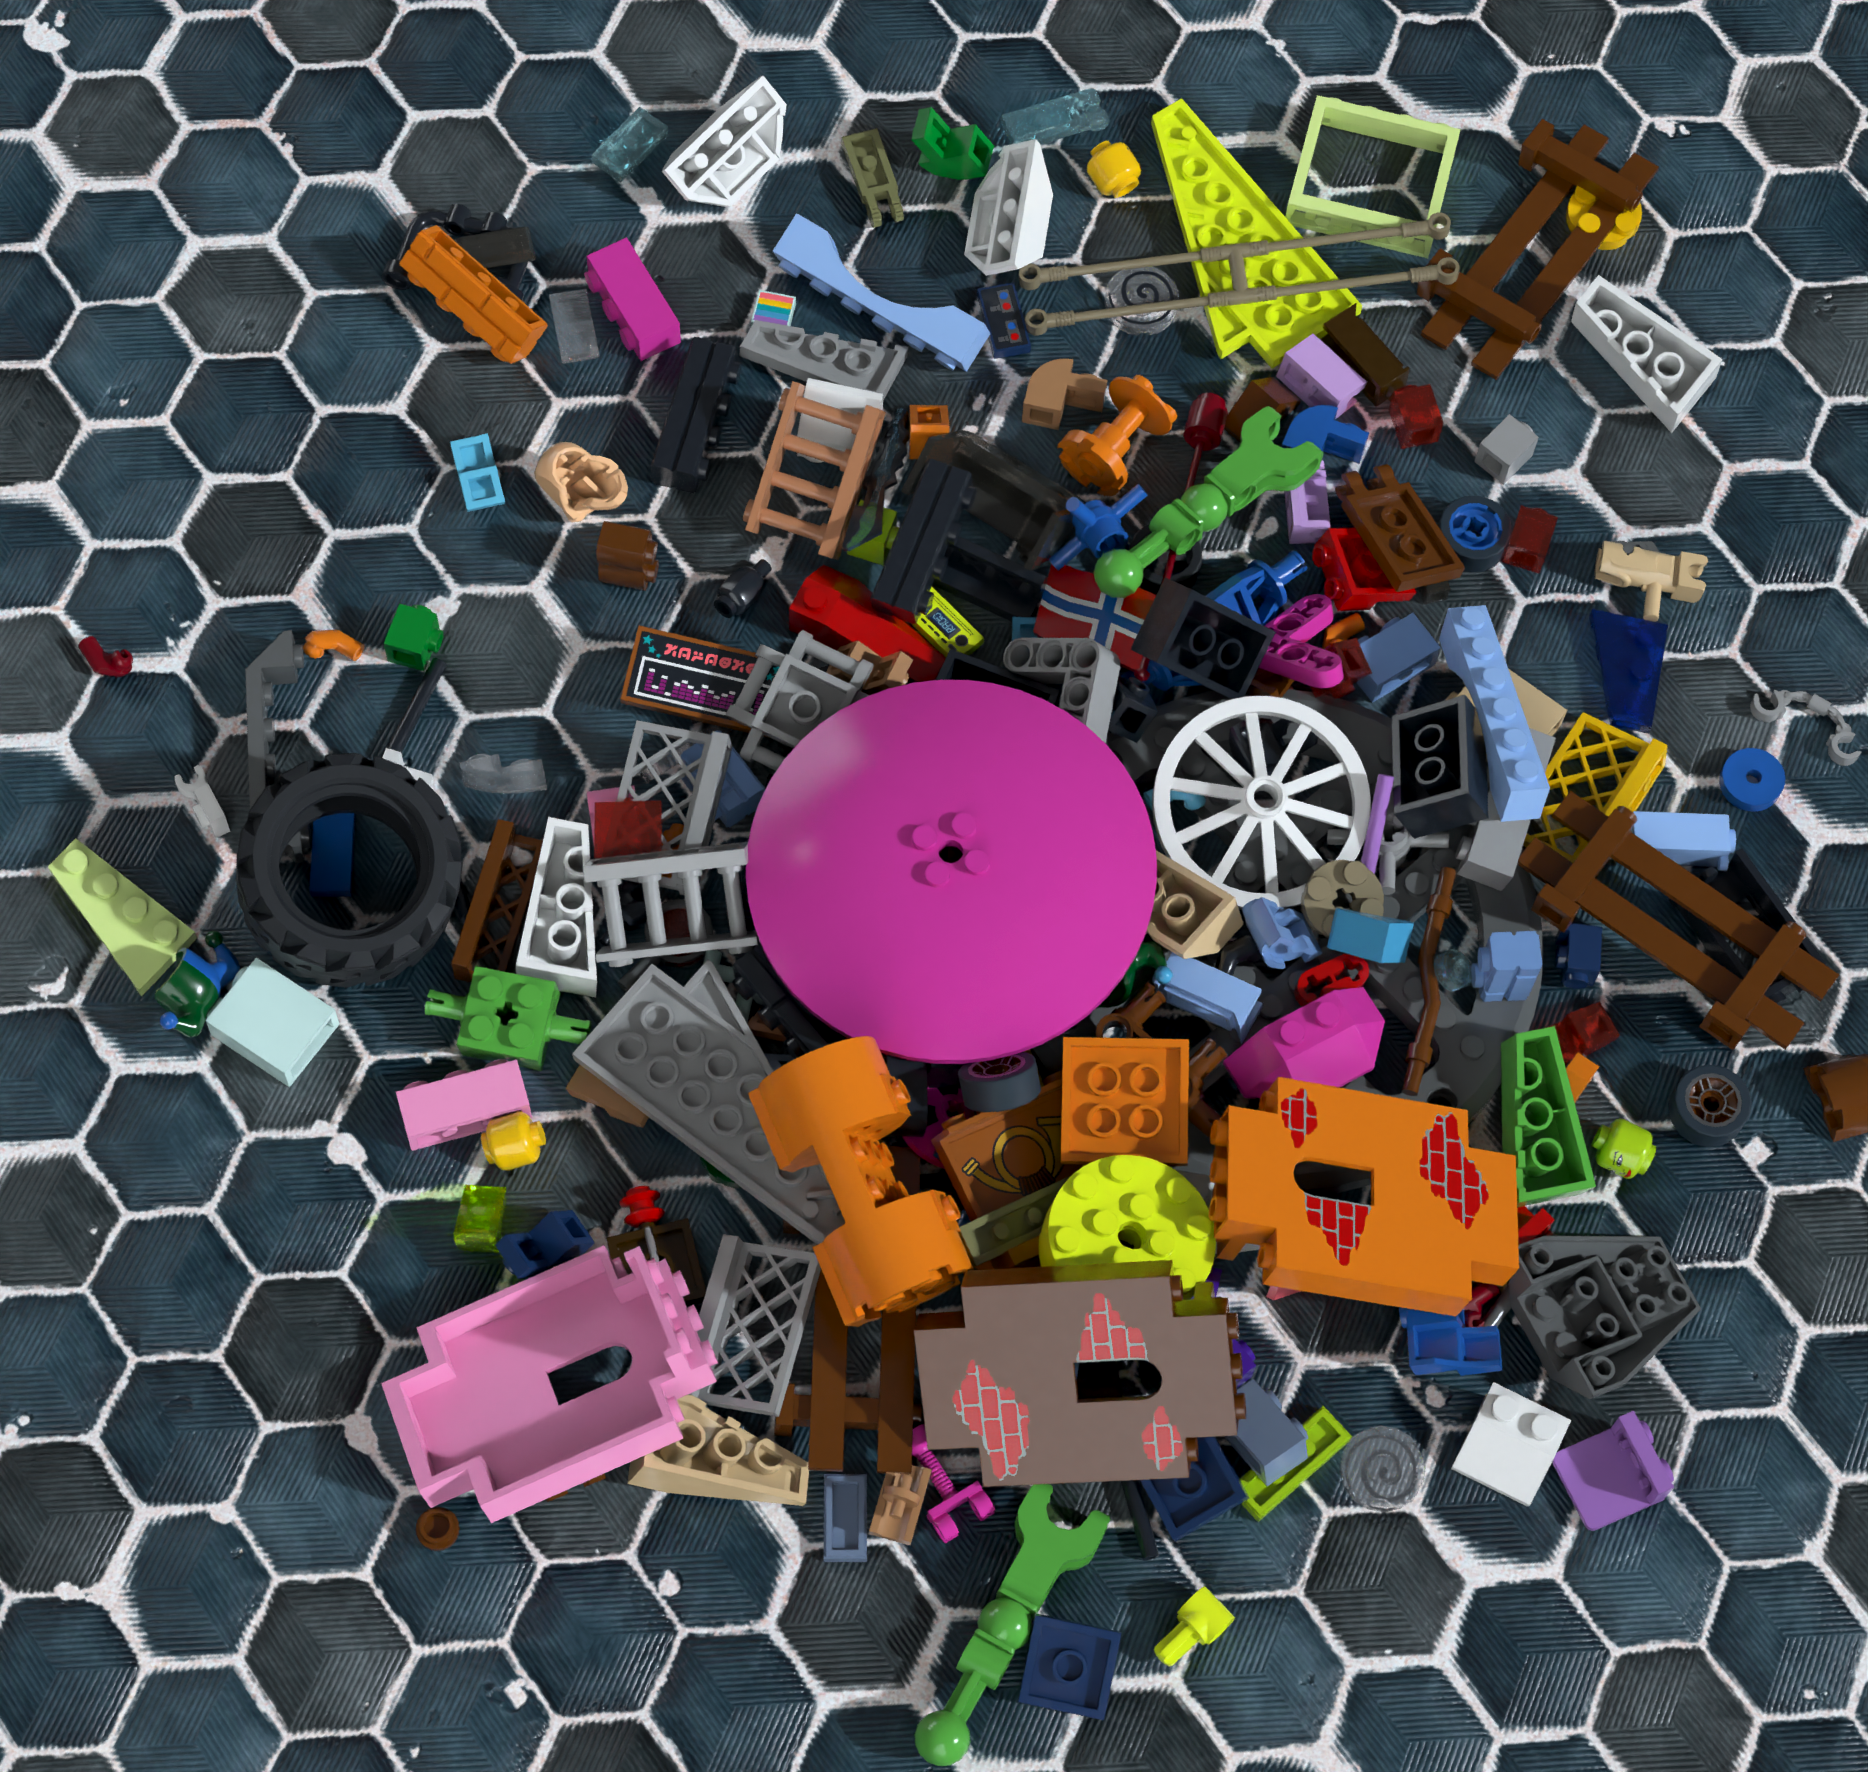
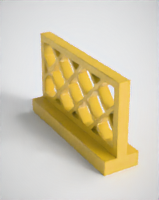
M1582 712L1548 764L1545 775L1550 790L1560 788L1563 798L1568 795L1566 786L1587 781L1592 796L1583 797L1582 799L1591 805L1595 804L1596 808L1608 817L1618 806H1624L1633 812L1638 809L1666 765L1667 744L1654 738L1649 744ZM1586 727L1599 733L1603 743L1582 747L1579 736ZM1628 747L1639 752L1633 761L1617 764L1613 750ZM1607 752L1611 766L1590 771L1586 756ZM1579 758L1584 772L1563 777L1560 769L1562 762ZM1556 774L1557 779L1551 780L1553 776ZM1614 775L1618 785L1616 789L1598 794L1593 779ZM1607 802V803L1605 804V806L1602 807V804H1601V803ZM1561 803L1543 807L1540 817L1545 832L1534 835L1526 833L1523 846L1527 847L1536 837L1574 863L1589 842L1567 827L1551 830L1547 816L1552 815ZM1576 834L1579 846L1573 855L1557 848L1554 839Z

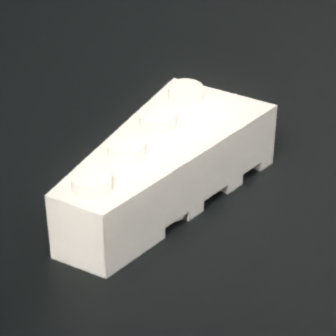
M548 817L517 957L516 974L555 981L559 991L596 998L597 975L591 882L585 883L583 866L590 860L588 824Z

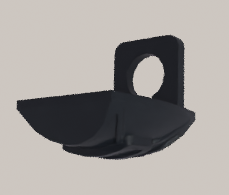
M1258 718L1267 774L1271 776L1289 743L1285 744L1282 737L1287 734L1288 726L1293 721L1281 718L1273 723L1271 719ZM1242 721L1230 728L1229 745L1234 760L1254 778L1246 722ZM1310 731L1296 757L1318 743V736Z

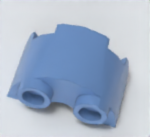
M1263 897L1248 902L1242 908L1246 925L1264 962L1269 967L1284 969V961H1290L1302 956L1306 963L1323 953L1302 913L1290 908L1285 910L1283 907H1278L1275 902Z

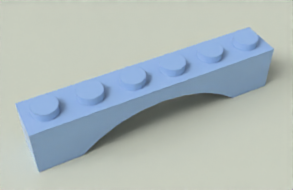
M797 213L773 250V253L780 261L778 267L795 278L802 274L811 280L809 285L819 293L827 297L831 292L842 298L840 303L857 315L861 311L868 313L874 317L872 323L887 333H891L895 329L905 335L903 341L920 352L927 348L936 354L934 359L938 363L952 371L957 366L967 372L990 335L984 323L954 305L939 308L910 307L893 303L872 293L857 282L845 268L835 242L828 231Z
M1486 605L1448 608L1439 641L1449 669L1454 671L1463 680L1475 705L1486 747L1490 791L1501 822L1540 819L1550 786Z

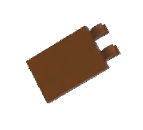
M1388 464L1373 468L1378 478L1367 480L1366 483L1370 491L1366 489L1357 471L1342 474L1341 477L1346 485L1336 486L1335 488L1338 498L1343 501L1341 507L1396 592L1460 578L1465 569L1463 563L1409 482L1399 484L1392 468Z

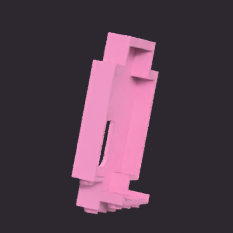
M604 1245L416 1327L428 1363L381 1384L416 1486L429 1507L432 1508L474 1489L481 1509L490 1522L493 1523L683 1439L678 1423L685 1419L677 1399L717 1382L711 1366L718 1364L709 1340L700 1341L697 1331L703 1329L704 1326L695 1306L687 1307L683 1296L690 1294L681 1271L672 1273L666 1259L656 1262L655 1258L647 1261L640 1246L624 1253L633 1272L628 1275L620 1257L612 1260ZM613 1346L623 1347L631 1353L632 1364L629 1371L623 1377L559 1405L548 1376L549 1373Z

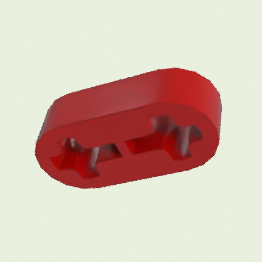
M1346 953L1313 967L1301 974L1294 988L1295 999L1302 1007L1318 999L1314 993L1307 994L1305 992L1309 984L1308 982H1311L1313 986H1318L1325 982L1328 984L1321 990L1319 998L1333 990L1363 987L1369 976L1368 964L1364 958ZM1345 965L1349 970L1356 969L1358 971L1355 981H1352L1350 977L1337 981L1336 977L1341 975Z

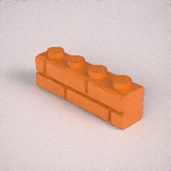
M435 225L421 230L410 245L411 248L407 250L399 263L408 272L409 280L413 284L426 288L436 297L435 302L440 308L447 312H453L464 322L463 327L468 333L481 337L491 346V352L496 358L510 364L526 358L536 345V341L547 328V323L440 227Z

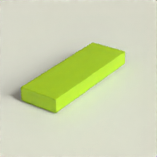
M1324 1406L1302 1424L1308 1435L1306 1440L1308 1459L1269 1486H1266L1252 1469L1239 1479L1249 1496V1499L1241 1504L1257 1522L1263 1519L1351 1440L1352 1436Z

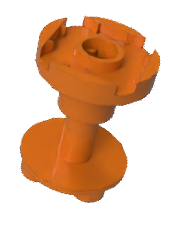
M1135 375L1133 379L1116 377L1110 382L1109 394L1112 402L1120 412L1111 424L1101 423L1092 434L1083 430H1071L1058 444V448L1063 449V452L1059 455L1060 461L1071 476L1085 487L1090 482L1101 487L1097 493L1103 496L1116 495L1127 482L1128 472L1121 458L1131 447L1128 438L1137 428H1140L1154 435H1165L1172 429V423L1177 419L1176 411L1153 392L1151 382L1141 375Z

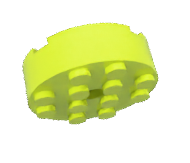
M1115 1155L1101 1158L1077 1170L1060 1188L1047 1211L1039 1235L1041 1267L1172 1260L1174 1275L1182 1276L1183 1300L1193 1299L1196 1283L1206 1281L1211 1271L1216 1251L1214 1223L1209 1219V1209L1206 1202L1193 1184L1168 1165L1136 1155ZM1119 1240H1124L1130 1245H1134V1249L1124 1247Z

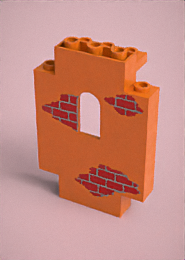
M1277 1077L1268 1091H1263L1259 1102V1110L1229 1105L1221 1118L1213 1122L1210 1142L1212 1145H1215L1209 1177L1210 1182L1215 1184L1209 1207V1219L1214 1221L1217 1258L1233 1261L1246 1243L1260 1245L1257 1264L1259 1268H1263V1285L1457 1316L1472 1300V1281L1504 1286L1519 1269L1516 1155L1469 1147L1468 1110ZM1303 1161H1312L1370 1171L1371 1205L1313 1196L1305 1193L1295 1182L1293 1174L1295 1165Z

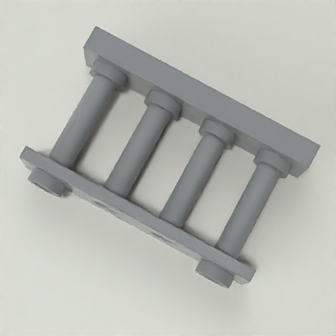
M748 842L590 859L583 866L585 883L597 881V886L602 887L610 946H603L596 953V962L608 961L609 967H621L632 964L635 958L727 948L730 954L752 951L753 946L758 945L760 941L755 930H746L739 871H742V865H747ZM717 868L718 873L723 876L730 933L706 935L698 876L702 875L703 869ZM677 872L678 878H682L690 937L666 940L658 880L662 879L661 874ZM637 877V882L642 883L650 941L626 944L618 885L622 884L621 879Z

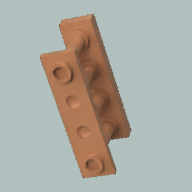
M792 381L790 389L785 388L780 398L778 409L783 412L755 500L750 499L744 511L743 521L747 522L745 530L759 534L762 523L815 540L816 545L820 546L818 554L839 560L843 541L854 507L857 504L862 483L865 479L886 412L866 405L864 412L858 411L857 414H853L804 398L806 386ZM797 413H803L852 429L851 433L856 435L852 450L846 449L844 452L791 435ZM786 449L840 466V471L844 472L840 487L834 486L832 489L779 472ZM774 486L827 503L828 508L832 509L828 524L822 523L819 526L767 509Z

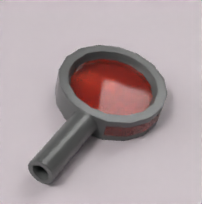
M675 899L662 903L666 940L690 937L685 900ZM703 909L706 935H712L713 927L710 916ZM646 920L644 934L646 942H649L650 937ZM706 951L641 958L617 983L623 991L627 992L651 964L657 966L662 963L667 967L674 968L689 967L704 959Z

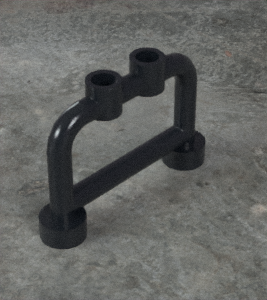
M452 204L448 213L428 211L419 214L411 221L397 258L386 263L382 280L394 289H409L412 282L408 278V272L399 263L407 250L411 248L410 245L417 234L429 226L437 225L438 227H443L452 235L461 236L464 233L479 235L488 243L497 244L505 241L516 246V253L507 278L495 277L523 301L524 294L519 288L530 259L531 245L528 238L521 231L506 226L507 219L502 214L488 212L484 221L470 218L471 211L466 206Z

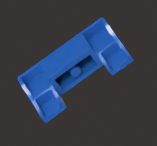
M1399 1307L1402 1327L1407 1328L1409 1366L1415 1375L1457 1370L1460 1376L1502 1371L1500 1334L1496 1325L1465 1327L1464 1309L1457 1316H1450Z

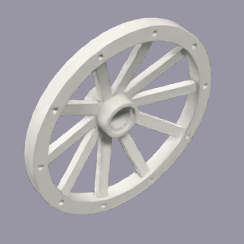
M1247 696L1219 703L1203 711L1186 724L1175 736L1162 758L1155 777L1152 810L1156 833L1161 847L1168 858L1234 896L1239 910H1242L1248 902L1260 897L1273 901L1278 907H1283L1286 910L1301 905L1302 892H1304L1306 884L1279 892L1273 822L1275 821L1314 871L1326 863L1285 812L1348 829L1347 840L1336 860L1355 861L1366 838L1371 813V797L1367 775L1360 757L1347 737L1330 720L1317 711L1295 701L1273 696ZM1258 715L1279 717L1300 725L1271 776L1267 774ZM1245 716L1254 778L1223 750L1206 731L1224 721ZM1310 731L1322 739L1340 761L1338 764L1285 784L1281 782ZM1195 741L1243 788L1173 776L1184 752ZM1346 775L1352 796V816L1288 798V796ZM1170 790L1240 801V803L1176 833L1171 817ZM1258 791L1268 792L1273 797L1274 806L1270 808L1260 807L1254 800V793ZM1246 815L1244 823L1212 877L1209 876L1190 858L1182 844ZM1257 823H1260L1265 893L1242 891L1223 884Z

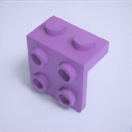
M1634 1410L1618 1417L1610 1429L1558 1451L1552 1461L1584 1526L1590 1531L1598 1530L1663 1501L1674 1488L1672 1484L1674 1477L1669 1464L1665 1459H1659L1652 1446L1654 1439L1649 1426L1644 1420L1639 1421Z

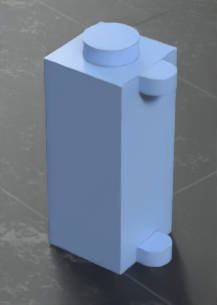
M1633 811L1637 817V822L1630 832L1680 866H1714L1720 871H1727L1728 856L1730 853H1734L1736 847V832L1729 827V815Z

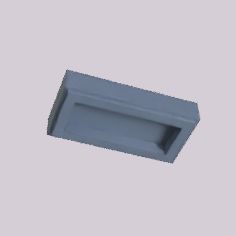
M824 1474V1562H867V1474Z

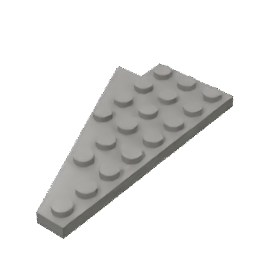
M708 959L684 987L651 964L572 1053L574 1061L817 1245L822 1243L831 1232L844 1225L845 1220L821 1164L803 1167L793 1173L779 1169L748 1095V1092L758 1088L760 1082L771 1074L773 1069L713 962Z

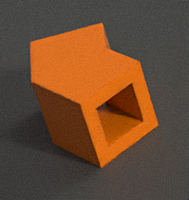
M1580 1053L1575 1055L1566 1068L1575 1103L1599 1068L1598 1065Z

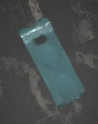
M1090 88L1002 115L1001 124L1011 145L1036 139L1041 145L1087 130L1100 131L1109 125L1110 119L1106 110L1101 109L1099 106L1101 100L1097 91ZM1081 109L1082 111H1086V113L1079 114L1078 110Z

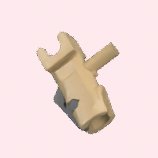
M1603 541L1602 549L1599 548L1594 574L1595 579L1615 586L1640 587L1642 592H1646L1643 619L1647 622H1656L1659 619L1661 591L1671 593V599L1695 603L1701 599L1706 584L1694 578L1700 577L1704 566L1708 563V558L1704 555L1683 551L1679 556L1660 553L1652 541Z

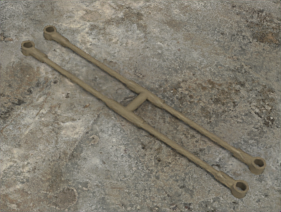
M1437 212L1432 214L1429 220L1401 223V226L1269 243L1267 240L1206 247L1196 252L1068 268L1066 265L1039 268L1037 265L1030 263L1019 270V283L1025 290H1035L1041 283L1049 281L1068 280V277L1200 260L1202 263L1228 260L1233 290L1208 293V296L1076 313L1073 310L1046 313L1041 309H1032L1025 317L1026 329L1031 335L1039 336L1044 334L1048 328L1075 325V322L1208 305L1209 308L1271 301L1281 296L1409 280L1411 283L1438 280L1442 284H1453L1459 275V263L1453 258L1446 257L1441 259L1437 265L1410 268L1409 271L1277 288L1275 285L1248 288L1243 258L1268 255L1272 251L1401 235L1402 238L1429 235L1433 239L1441 240L1448 236L1451 220L1446 214ZM1442 224L1444 228H1436L1433 225ZM1451 269L1453 272L1444 273L1442 270ZM1029 274L1036 276L1034 279L1025 278ZM1033 320L1042 321V323L1038 325H1034L1031 322Z

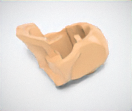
M558 442L548 448L539 459L534 471L537 483L563 509L564 514L572 523L581 522L594 510L617 508L627 497L628 485L625 476L614 461L606 457L591 455L582 447L571 442Z

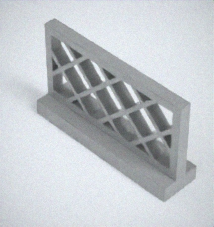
M636 720L602 858L613 857L614 852L627 844L630 845L635 854H641L633 841L651 829L655 831L663 846L653 852L669 851L679 845L678 849L709 846L733 747L729 734L713 731L712 735ZM644 733L661 736L667 747L648 759L640 748ZM668 738H673V739H678V740L675 741V742H673V743L671 744V742L669 741ZM688 742L703 744L701 758L688 766L684 764L676 751ZM672 753L682 769L661 781L652 765ZM639 755L643 762L636 765ZM648 768L657 785L637 796L631 787L632 779L635 775ZM698 769L696 779H694L691 772ZM687 776L693 785L692 795L676 804L667 787ZM663 791L672 808L652 819L642 803ZM630 793L633 797V800L627 803L628 795ZM638 806L648 820V823L628 835L621 824L623 815ZM689 806L687 816L685 817L682 810ZM678 814L684 824L683 832L667 842L657 826ZM619 831H621V833L623 834L624 838H622L621 840L617 841L618 835H619ZM677 872L672 873L671 878L662 877L661 880H658L659 887L677 890L680 895H684L682 878H678ZM637 877L623 878V880L637 882Z
M723 1234L699 1314L704 1328L697 1331L701 1342L709 1340L718 1364L711 1366L716 1380L730 1371L739 1386L723 1396L712 1394L715 1383L688 1395L695 1396L707 1403L705 1405L706 1408L707 1405L779 1417L821 1271L815 1253L743 1242L739 1236ZM752 1256L768 1258L773 1267L752 1280L748 1273ZM775 1259H779V1260H783V1261H781V1262H779V1263L777 1264V1262H776ZM796 1263L809 1264L806 1277L791 1286L783 1272ZM779 1276L786 1290L766 1303L758 1289ZM754 1292L761 1307L741 1319L737 1313L739 1301ZM792 1298L797 1306L795 1315L782 1325H779L772 1311ZM767 1315L775 1329L754 1342L747 1327ZM742 1331L750 1346L730 1359L725 1351L727 1342ZM781 1338L785 1344L783 1356L768 1365L760 1351ZM756 1355L764 1369L743 1382L735 1367ZM770 1378L774 1385L770 1402L754 1401L749 1390ZM744 1394L746 1399H741L739 1397Z

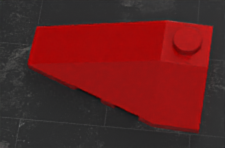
M825 565L806 577L789 607L790 631L799 634L804 630L812 634L814 640L835 650H838L840 646L858 640L881 657L902 651L913 659L907 671L909 674L907 683L937 679L946 657L904 620L873 609L870 600L872 592L859 580Z

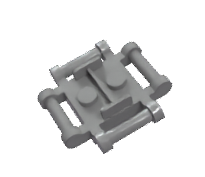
M804 630L799 633L789 655H784L760 644L755 654L758 659L735 705L729 706L725 716L751 728L741 749L740 757L748 762L755 760L777 771L785 757L760 746L764 735L794 749L820 723L839 710L864 697L870 696L861 692L867 682L874 664L865 659H862L861 662L832 649L814 640L813 635ZM805 654L813 656L853 677L850 683H847L801 661ZM771 666H778L779 669L756 715L749 713Z

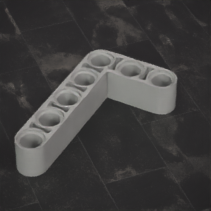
M1017 638L1011 641L1003 654L1005 667L1013 673L1042 684H1063L1059 708L1082 722L1106 743L1120 671L1118 655L1089 638Z

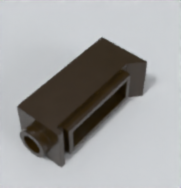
M1357 303L1324 323L1323 329L1328 335L1320 340L1367 381L1362 392L1377 407L1386 400L1390 402L1396 400L1404 393L1407 388L1406 382L1410 368L1407 366L1403 369V364L1361 317H1356Z

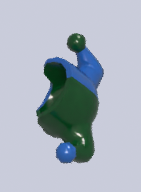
M210 931L205 936L206 944L213 948L216 953V962L209 964L185 947L176 953L178 967L169 979L155 992L156 1001L167 1011L160 1018V1024L164 1029L169 1030L173 1028L188 1038L198 1036L202 1031L207 1014L220 998L221 989L230 984L240 970L238 960L225 946L222 934L218 931Z

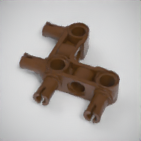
M1147 982L1124 1008H1115L1110 1014L1104 1016L1099 1021L1096 1028V1038H1103V1034L1107 1029L1117 1027L1124 1031L1126 1038L1152 1039L1143 1030L1142 1024L1166 1001V998L1159 990L1155 993V987ZM1208 1037L1205 1043L1189 1058L1188 1120L1210 1139L1213 1122L1219 1120L1221 1116L1203 1100L1205 1097L1202 1091L1205 1085L1203 1080L1228 1055L1219 1046L1207 1057L1216 1048V1042Z

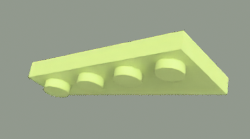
M76 838L48 866L52 876L77 910L84 916L91 929L112 954L114 960L122 971L126 973L141 996L176 961L178 950L183 947L188 948L197 939L195 931Z

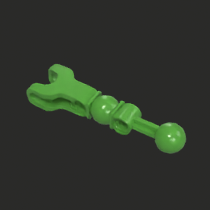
M1270 406L1261 409L1244 422L1241 431L1240 447L1219 463L1210 474L1204 477V484L1198 483L1187 488L1180 499L1176 498L1171 504H1167L1156 513L1149 525V530L1152 532L1129 551L1126 549H1112L1102 554L1093 572L1095 582L1100 591L1111 598H1125L1134 594L1142 583L1143 569L1164 552L1171 549L1177 555L1186 553L1196 542L1202 539L1203 532H1209L1218 528L1226 516L1230 517L1234 512L1241 510L1265 491H1291L1297 489L1319 469L1323 458V451L1310 441H1306L1294 448H1282L1274 444L1273 440L1278 436L1280 430L1281 415Z
M1051 1484L1032 1485L1022 1501L1015 1519V1534L1021 1549L998 1589L995 1600L987 1603L980 1611L977 1621L978 1629H976L956 1667L963 1675L944 1709L924 1716L917 1725L914 1734L915 1746L920 1756L928 1763L937 1766H949L960 1761L967 1753L971 1741L970 1731L966 1722L986 1686L992 1690L997 1688L1013 1659L1015 1650L1023 1647L1030 1639L1033 1629L1032 1621L1035 1619V1615L1043 1605L1058 1576L1065 1571L1077 1570L1090 1563L1107 1530L1110 1516L1099 1510L1091 1511L1080 1527L1070 1530L1059 1528L1049 1520L1046 1510L1053 1492V1486Z

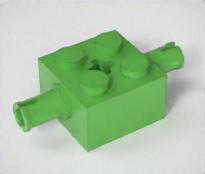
M475 966L470 990L465 997L430 989L427 996L430 1002L426 1001L425 1015H434L460 1021L461 1028L456 1045L462 1056L488 1061L505 1059L509 1062L517 1060L519 1067L538 1071L543 1069L548 1044L551 1039L581 1044L587 1038V1034L591 1033L592 1021L590 1020L585 1021L556 1015L560 991L555 981ZM509 1012H514L517 1019H510L508 1025H503L501 1017H507Z

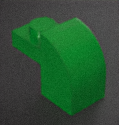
M932 107L919 109L911 139L921 150L918 164L934 175L957 180L986 176L994 145L978 126L972 124L950 129Z

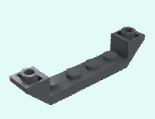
M292 630L283 631L245 669L250 809L263 790L270 786V778H274L277 775L275 754H269L268 742L275 741L274 719L267 717V706H274L273 685L298 683L297 668H304L302 644H295ZM309 824L303 827L291 839L283 852L296 863H305L304 848H311Z

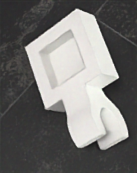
M197 765L194 767L198 778L195 783H184L179 774L175 776V782L178 791L183 796L194 798L198 804L192 806V809L202 828L209 826L215 838H218L230 832L225 814L208 784L204 770Z

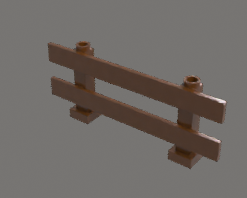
M1541 119L1523 142L1518 165L1531 172L1538 164L1548 171L1466 275L1459 272L1457 280L1449 285L1442 284L1438 280L1418 282L1416 295L1428 302L1435 294L1446 300L1421 331L1422 337L1447 350L1472 316L1496 329L1471 362V366L1495 380L1499 378L1526 342L1531 344L1536 339L1542 327L1540 323L1613 230L1616 224V217L1621 213H1626L1627 210L1632 213L1637 208L1643 196L1642 191L1659 169V166L1636 153L1631 155L1618 173L1595 161V158L1606 146L1609 138L1585 124L1567 145L1553 137L1555 126ZM1574 185H1578L1598 198L1587 213L1598 216L1600 219L1599 229L1593 233H1587L1577 225L1517 304L1493 292L1496 285ZM1440 248L1426 266L1437 265L1441 259L1446 257L1452 258L1453 255ZM1451 269L1442 270L1444 273L1453 272Z
M1570 791L1554 811L1552 818L1589 843L1574 863H1572L1534 837L1519 857L1517 865L1546 884L1537 895L1531 910L1565 933L1573 922L1579 908H1581L1715 1001V1004L1699 1027L1732 1050L1736 1048L1750 1026L1786 1050L1804 1025V1022L1764 995L1778 974H1781L1821 1002L1839 977L1838 973L1799 947L1806 937L1805 930L1798 924L1787 921L1776 932L1630 832L1637 822L1636 815L1630 809L1618 806L1608 817ZM1612 858L1758 958V960L1743 980L1602 884L1595 877L1608 860Z
M888 1146L894 1160V1166H891L890 1169L896 1182L901 1181L909 1196L920 1193L921 1157L910 1147ZM783 1219V1233H800V1231ZM822 1269L815 1288L811 1395L794 1394L795 1384L788 1383L779 1417L775 1416L774 1436L791 1437L793 1426L810 1427L808 1470L842 1472L844 1428L878 1430L877 1473L886 1474V1472L911 1475L913 1429L921 1424V1403H914V1328L916 1325V1306L900 1313L898 1310L887 1313L885 1309L882 1310L879 1398L845 1397L848 1326H845Z

